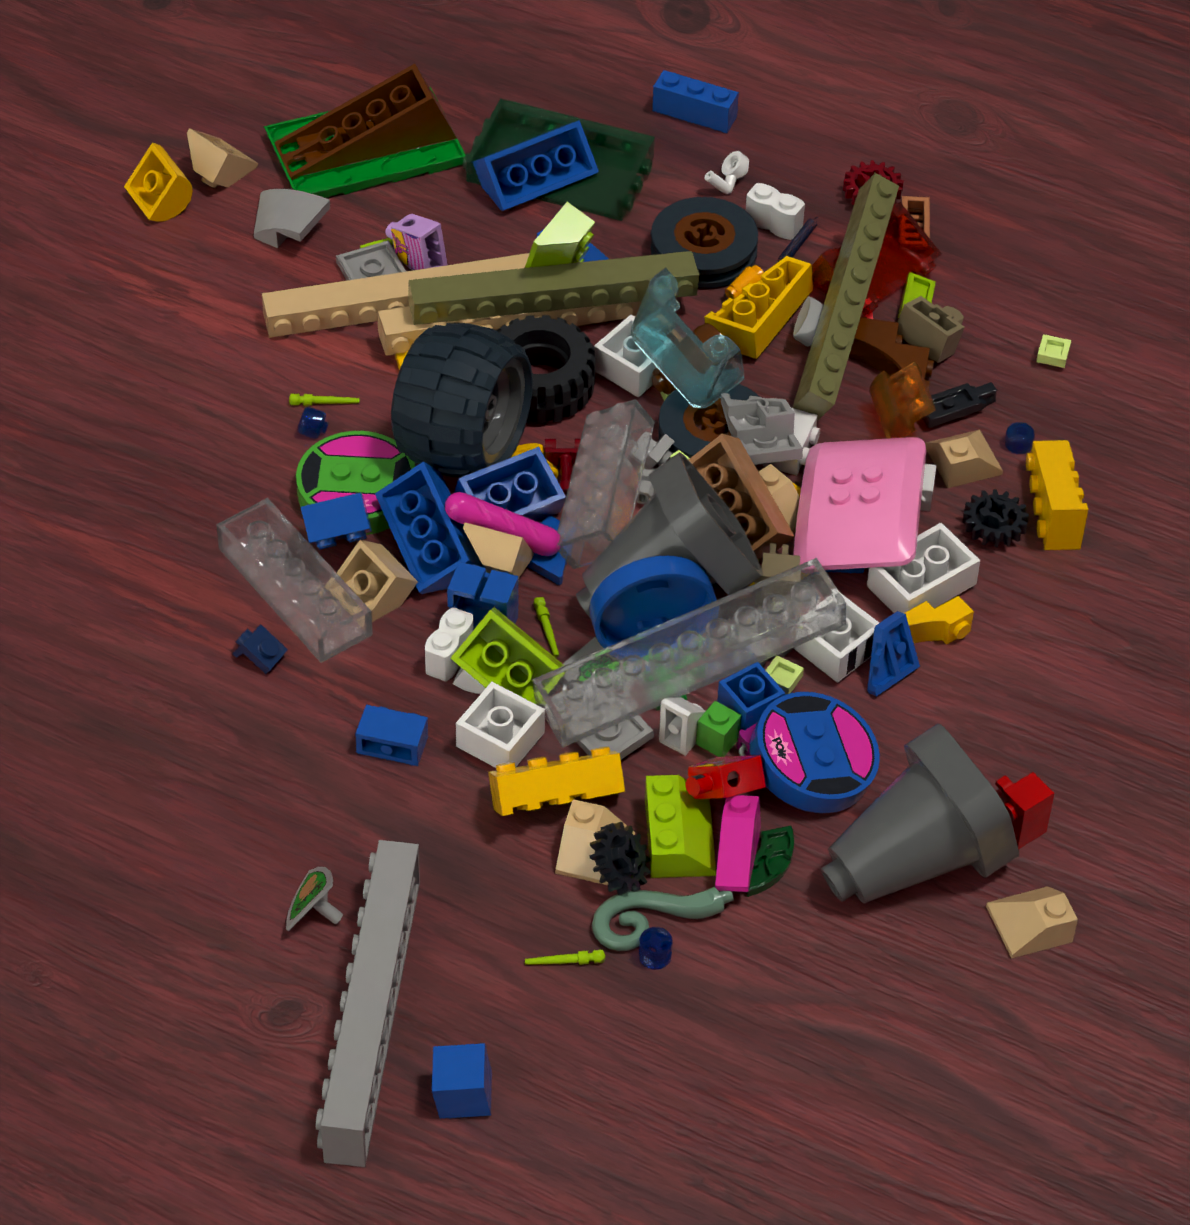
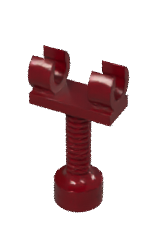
M545 439V459L552 463L553 466H560L559 484L566 496L563 506H571L578 501V487L572 482V465H586V439H575L574 448H556V439Z

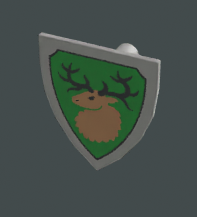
M316 867L309 870L288 910L286 929L288 931L312 907L334 924L341 920L343 913L328 903V891L333 887V876L329 869L326 867Z

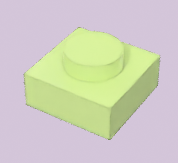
M1043 334L1036 362L1065 368L1071 340Z
M776 655L766 671L786 695L790 694L801 680L804 668Z

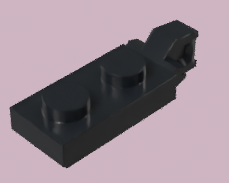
M992 382L978 387L970 386L969 383L917 400L915 409L928 428L986 408L987 405L996 402L997 389Z

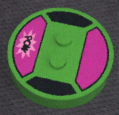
M369 431L337 433L315 443L301 458L296 471L298 501L300 507L361 492L364 496L372 532L366 533V535L375 534L390 528L375 493L416 466L414 461L409 459L405 453L400 452L395 440L390 437Z

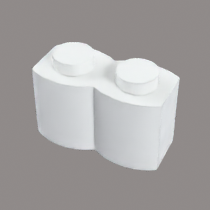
M756 183L747 193L745 211L751 215L758 228L769 229L778 237L792 240L803 227L805 203L801 199L790 194L780 193L774 187L762 183Z
M455 607L450 608L444 613L439 623V629L428 637L425 644V668L427 675L446 682L456 674L459 665L450 658L472 633L473 614Z

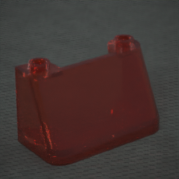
M901 202L894 205L862 310V314L865 317L879 307L877 305L878 302L905 285L909 272L916 275H928L937 267L935 261L942 255ZM841 247L838 249H828L812 265L813 285L825 294L828 293Z

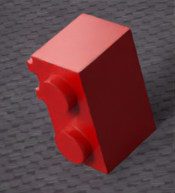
M1034 772L1014 784L1006 775L995 782V785L999 788L996 792L1010 815L1019 850L1047 832L1055 793Z

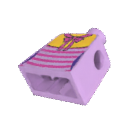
M409 214L397 223L391 222L387 226L386 236L393 240L394 251L400 261L411 270L448 265L440 223L415 214Z

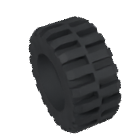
M534 315L526 316L523 320H519V318L512 320L509 326L503 325L497 330L525 349L531 365H548L559 369L547 374L532 373V399L526 423L537 421V424H546V421L553 420V423L563 420L564 416L568 418L577 413V409L581 410L588 403V399L592 397L594 392L596 358L594 346L590 343L589 337L584 332H581L579 327L573 323L569 325L565 319L559 317L556 320L551 319L549 315H542L539 318H534Z

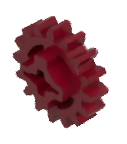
M871 160L870 165H866L861 161L859 168L852 165L850 172H845L843 191H845V198H852L851 204L854 205L859 189L876 173L899 186L896 199L900 200L904 180H901L900 172L894 173V166L886 168L885 162L877 165L874 160Z

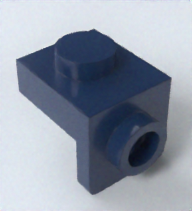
M260 624L252 632L247 628L235 641L239 646L232 655L237 658L243 653L266 674L288 649Z

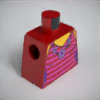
M761 755L714 757L688 767L689 778L685 783L687 792L694 799L728 798L766 787ZM735 771L738 774L739 780L737 778L727 780L729 773Z

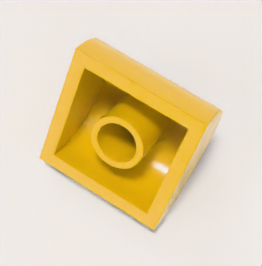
M155 143L150 145L124 186L147 218L158 222L172 219L180 214L191 201L193 192L192 185L165 149Z

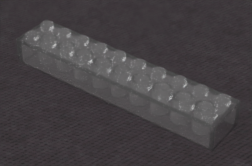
M815 558L532 679L535 701L538 706L545 709V719L563 748L658 707L664 698L681 697L732 675L756 662L764 661L845 626L846 601L818 559Z

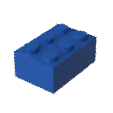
M540 447L458 478L454 492L467 493L537 522L545 519L548 515L553 516L560 513L566 499Z

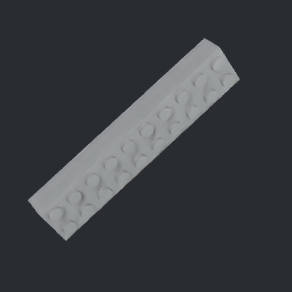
M379 840L377 852H371L369 872H372L371 879L365 880L363 899L366 900L365 907H360L358 912L357 926L361 927L359 935L354 934L352 942V955H355L354 963L349 962L347 966L346 983H349L348 991H342L340 1011L343 1012L342 1020H336L334 1040L337 1041L336 1049L330 1050L328 1059V1070H331L330 1079H324L322 1088V1100H325L324 1109L319 1108L316 1117V1130H319L317 1148L323 1149L324 1163L366 1167L420 886L419 844Z

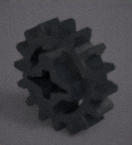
M993 489L992 494L988 495L983 490L981 491L980 498L972 495L971 502H966L962 519V523L965 524V532H972L973 540L983 539L982 545L984 546L989 541L993 542L995 548H998L999 542L1010 546L1011 539L1019 542L1021 534H1026L1029 514L1026 513L1027 506L1025 504L1018 505L1020 498L1014 497L1010 499L1009 492L1007 491L1003 495H998L997 489Z
M623 822L611 823L601 827L600 831L593 834L596 841L590 842V846L595 850V854L589 855L590 859L596 863L593 871L600 872L601 874L599 882L601 884L608 882V891L617 890L618 895L639 890L640 886L647 883L644 876L651 872L646 867V863L651 861V858L645 855V850L648 847L647 845L640 844V833L633 835V827L631 825L624 827Z

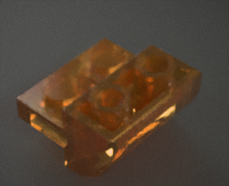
M915 362L891 376L885 371L881 372L870 385V397L886 439L906 437L916 431L914 426L916 421L936 411L921 369Z

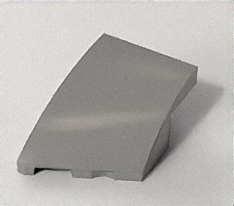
M269 189L262 191L259 199L254 239L276 248L287 237L301 242L330 209V200L315 194L292 189Z
M728 393L721 394V404L732 437L741 440L754 465L803 458V448L794 435L795 413L786 399L750 396L745 401L731 399Z

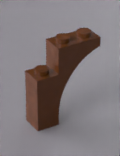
M860 317L848 358L866 363L888 376L903 393L908 408L915 409L916 401L928 397L930 381H926L925 378H931L934 361L928 360L930 348L902 344L903 335H898L899 323Z

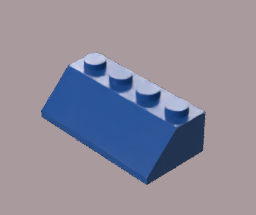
M580 120L473 161L482 188L501 211L599 172Z
M423 461L375 493L410 574L418 581L416 587L419 593L425 594L447 589L459 562L478 565L484 568L463 529L464 524L452 520L446 514L445 501L451 494L441 472Z

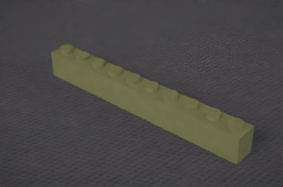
M876 173L858 191L793 404L795 409L818 415L817 421L835 405L899 188L897 184Z
M692 251L442 276L409 280L408 302L414 325L696 296L699 272Z

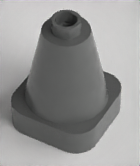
M681 452L649 474L655 494L582 574L586 587L577 592L576 597L589 617L591 598L601 582L617 569L643 558L677 556L689 559L706 571L712 585L718 583L731 597L763 576L761 566L743 527L726 503Z
M936 724L904 745L909 766L828 848L833 861L820 870L828 886L841 902L855 894L865 904L970 864L981 876L986 878L1019 857L1012 821L1004 803L989 781L941 724Z

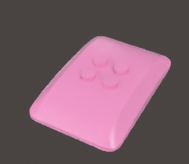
M905 437L824 442L810 448L806 458L801 486L793 555L800 556V570L817 571L894 567L906 565L915 558L926 460V445L922 439Z

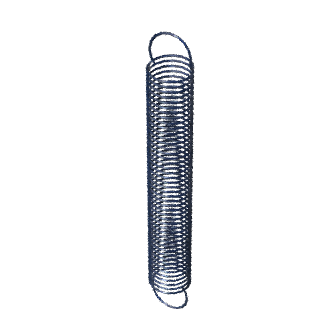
M808 219L778 259L788 255L793 257L817 224H813L815 226L811 225L810 227V220Z

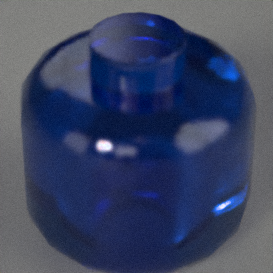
M310 406L305 407L297 428L298 433L313 439L319 438L321 432L326 433L329 422L325 421L326 413Z
M1023 422L1011 424L1007 428L1004 442L1006 448L1016 454H1025L1032 450V444L1035 441L1034 429Z

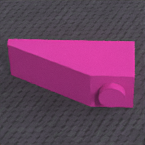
M735 795L725 800L715 888L718 891H749L761 829L759 796Z

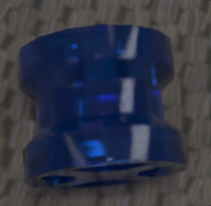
M650 927L646 929L639 939V960L642 965L649 969H662L670 963L672 958V936L664 928Z

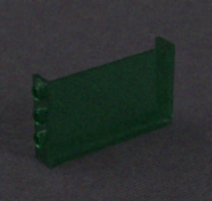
M500 98L490 118L485 119L480 136L477 135L475 137L471 152L466 153L463 160V169H466L467 182L481 185L473 161L580 120L599 172L534 199L561 206L569 202L578 210L622 221L626 212L631 211L633 208L635 194L640 193L642 190L644 176H649L651 172L655 137Z

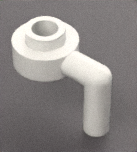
M734 151L726 157L722 164L721 170L726 176L725 180L712 171L707 172L704 179L723 194L729 195L733 191L736 180L747 174L749 159L740 151Z

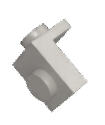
M642 432L627 450L626 456L639 467L651 470L656 464L661 466L672 454L668 449L674 443V440L665 434L656 442L646 433Z

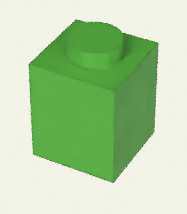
M714 701L697 721L696 745L718 757H724L737 742L738 734L741 730L742 715Z

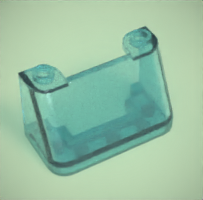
M664 268L650 280L631 326L632 339L690 405L699 409L706 408L721 398V394L727 393L745 379L741 350L729 337L724 335H715L704 343L700 341L675 313L680 309V303L675 298L679 290L678 282L668 269Z

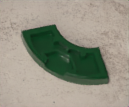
M791 825L760 832L761 847L755 855L749 891L746 892L747 897L769 889L787 872L794 851V833Z

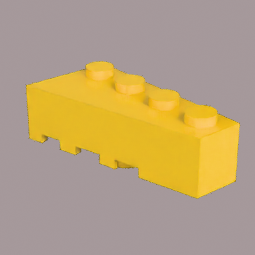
M789 256L784 257L761 274V280L757 283H749L742 288L743 293L734 300L731 298L727 299L722 303V308L716 313L711 311L704 316L705 323L711 324L722 334L725 340L721 341V344L725 349L730 348L731 351L757 359L813 291L812 265Z
M1069 440L1033 441L1031 453L1026 454V469L1032 473L1029 480L1030 492L1035 493L1036 496L1033 500L1034 515H1039L1037 535L1038 538H1043L1044 550L1081 549L1088 506L1087 503H1082L1084 492L1082 488H1079L1078 471H1074L1075 461Z
M599 747L591 749V755L579 757L578 752L560 754V760L547 762V757L527 760L528 765L515 767V762L496 765V771L488 772L494 810L500 815L505 816L514 814V807H517V810L530 811L540 809L543 806V802H549L550 805H560L572 802L573 799L575 800L574 797L581 796V799H590L625 792L620 753L610 751V747Z

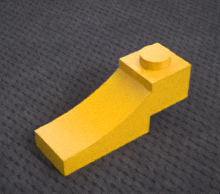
M957 596L935 609L925 601L904 614H906L914 643L944 641L948 644L956 639L964 638L971 631L974 611Z

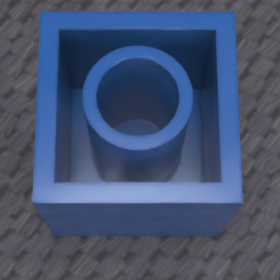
M756 662L719 681L717 702L741 714V730H746L756 724L767 706L777 698L784 696L785 692L760 663Z
M485 1043L434 1046L432 1094L439 1119L491 1116L492 1069Z

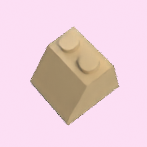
M359 540L326 588L361 625L367 626L400 607L418 581L383 545Z

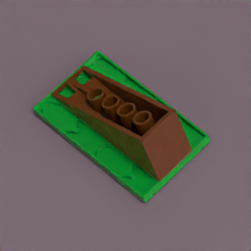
M416 64L407 67L331 111L264 126L292 189L315 194L323 198L340 193L346 195L385 182H398L426 172L430 175L469 162L433 90L428 86Z

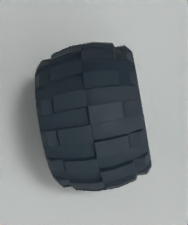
M447 323L446 326L435 325L425 330L408 350L400 367L393 392L391 424L394 439L400 452L405 453L409 459L418 465L424 461L441 472L442 475L453 478H461L511 458L523 435L532 399V369L525 349L515 344L511 338L494 329L469 323Z

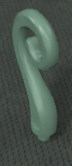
M715 887L686 896L647 890L630 891L622 895L617 894L604 901L595 911L592 921V932L598 942L608 949L615 951L632 950L641 946L647 940L650 931L649 922L643 914L637 911H623L634 908H646L678 917L701 919L723 912L724 904L733 901V895L731 891L719 892ZM621 913L619 915L620 925L633 926L635 931L628 935H618L610 929L609 923L611 919Z

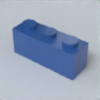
M663 70L653 86L652 111L728 133L737 118L739 92Z

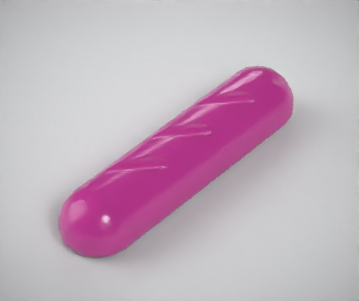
M463 492L453 493L445 501L446 514L456 522L462 524L469 523L523 537L532 552L542 556H553L561 548V536L552 527Z

